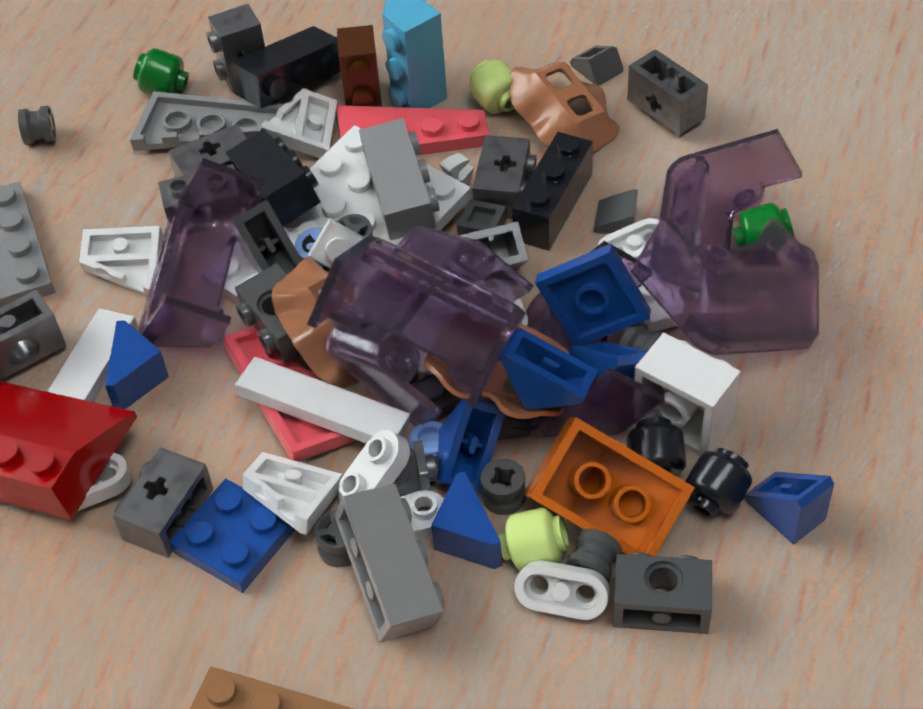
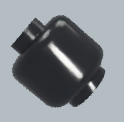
M652 417L642 419L637 422L636 428L632 429L627 435L626 441L629 449L673 475L681 474L686 468L683 432L679 427L673 425L668 418Z
M717 448L716 452H703L685 481L695 487L690 495L693 499L690 503L692 508L710 518H714L716 513L721 515L734 514L752 484V477L747 470L749 467L748 463L738 454L725 448Z

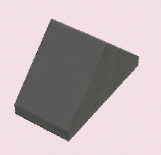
M268 200L262 201L231 220L244 256L258 273L278 263L288 275L302 261Z

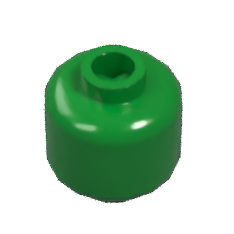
M153 48L146 54L141 53L138 57L133 79L138 81L139 89L149 95H152L153 91L176 93L179 91L183 93L189 79V72L184 71V61L180 56Z
M773 202L742 211L739 215L740 226L732 228L739 251L747 249L749 256L754 260H760L787 251L790 244L789 240L795 239L787 209L780 210Z

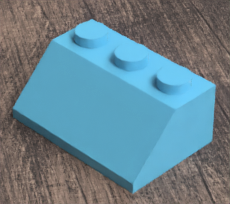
M386 0L382 13L384 26L382 38L387 52L385 65L390 78L391 88L389 89V96L396 107L432 108L447 99L441 13L425 0Z

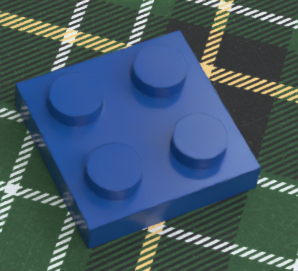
M612 243L539 273L536 276L535 285L574 346L589 343L650 319L651 308Z
M225 478L169 544L173 553L244 593L296 529L243 490L241 486Z

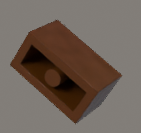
M373 25L337 28L338 55L346 106L382 107Z

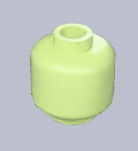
M501 60L483 61L473 69L470 75L469 91L471 96L485 111L491 114H500L514 109L509 93L512 76L510 75L512 69Z
M546 507L510 515L506 520L505 533L498 535L501 541L503 559L505 561L512 559L513 564L519 571L529 562L536 560L560 563L563 559V553L569 551L570 548L563 517L560 515L555 516Z

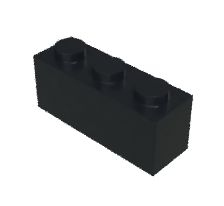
M315 26L230 61L234 94L260 109L293 95L303 88L306 89L341 73L337 37Z
M264 128L225 152L243 183L260 203L268 200L283 227L321 203L314 190L319 184L311 170L306 165L303 167L296 154L292 150L289 152L279 136L273 139Z
M561 132L556 133L512 207L513 222L518 221L524 244L550 251L592 176L593 141Z

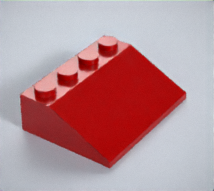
M0 381V501L72 520L85 500L86 494L96 483L110 461L109 459L112 454L115 453L136 420L137 415L135 411Z

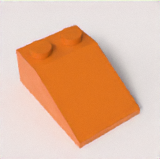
M568 417L524 495L583 530L597 529L609 534L619 542L622 552L625 554L644 552L651 556H656L695 487L579 418Z

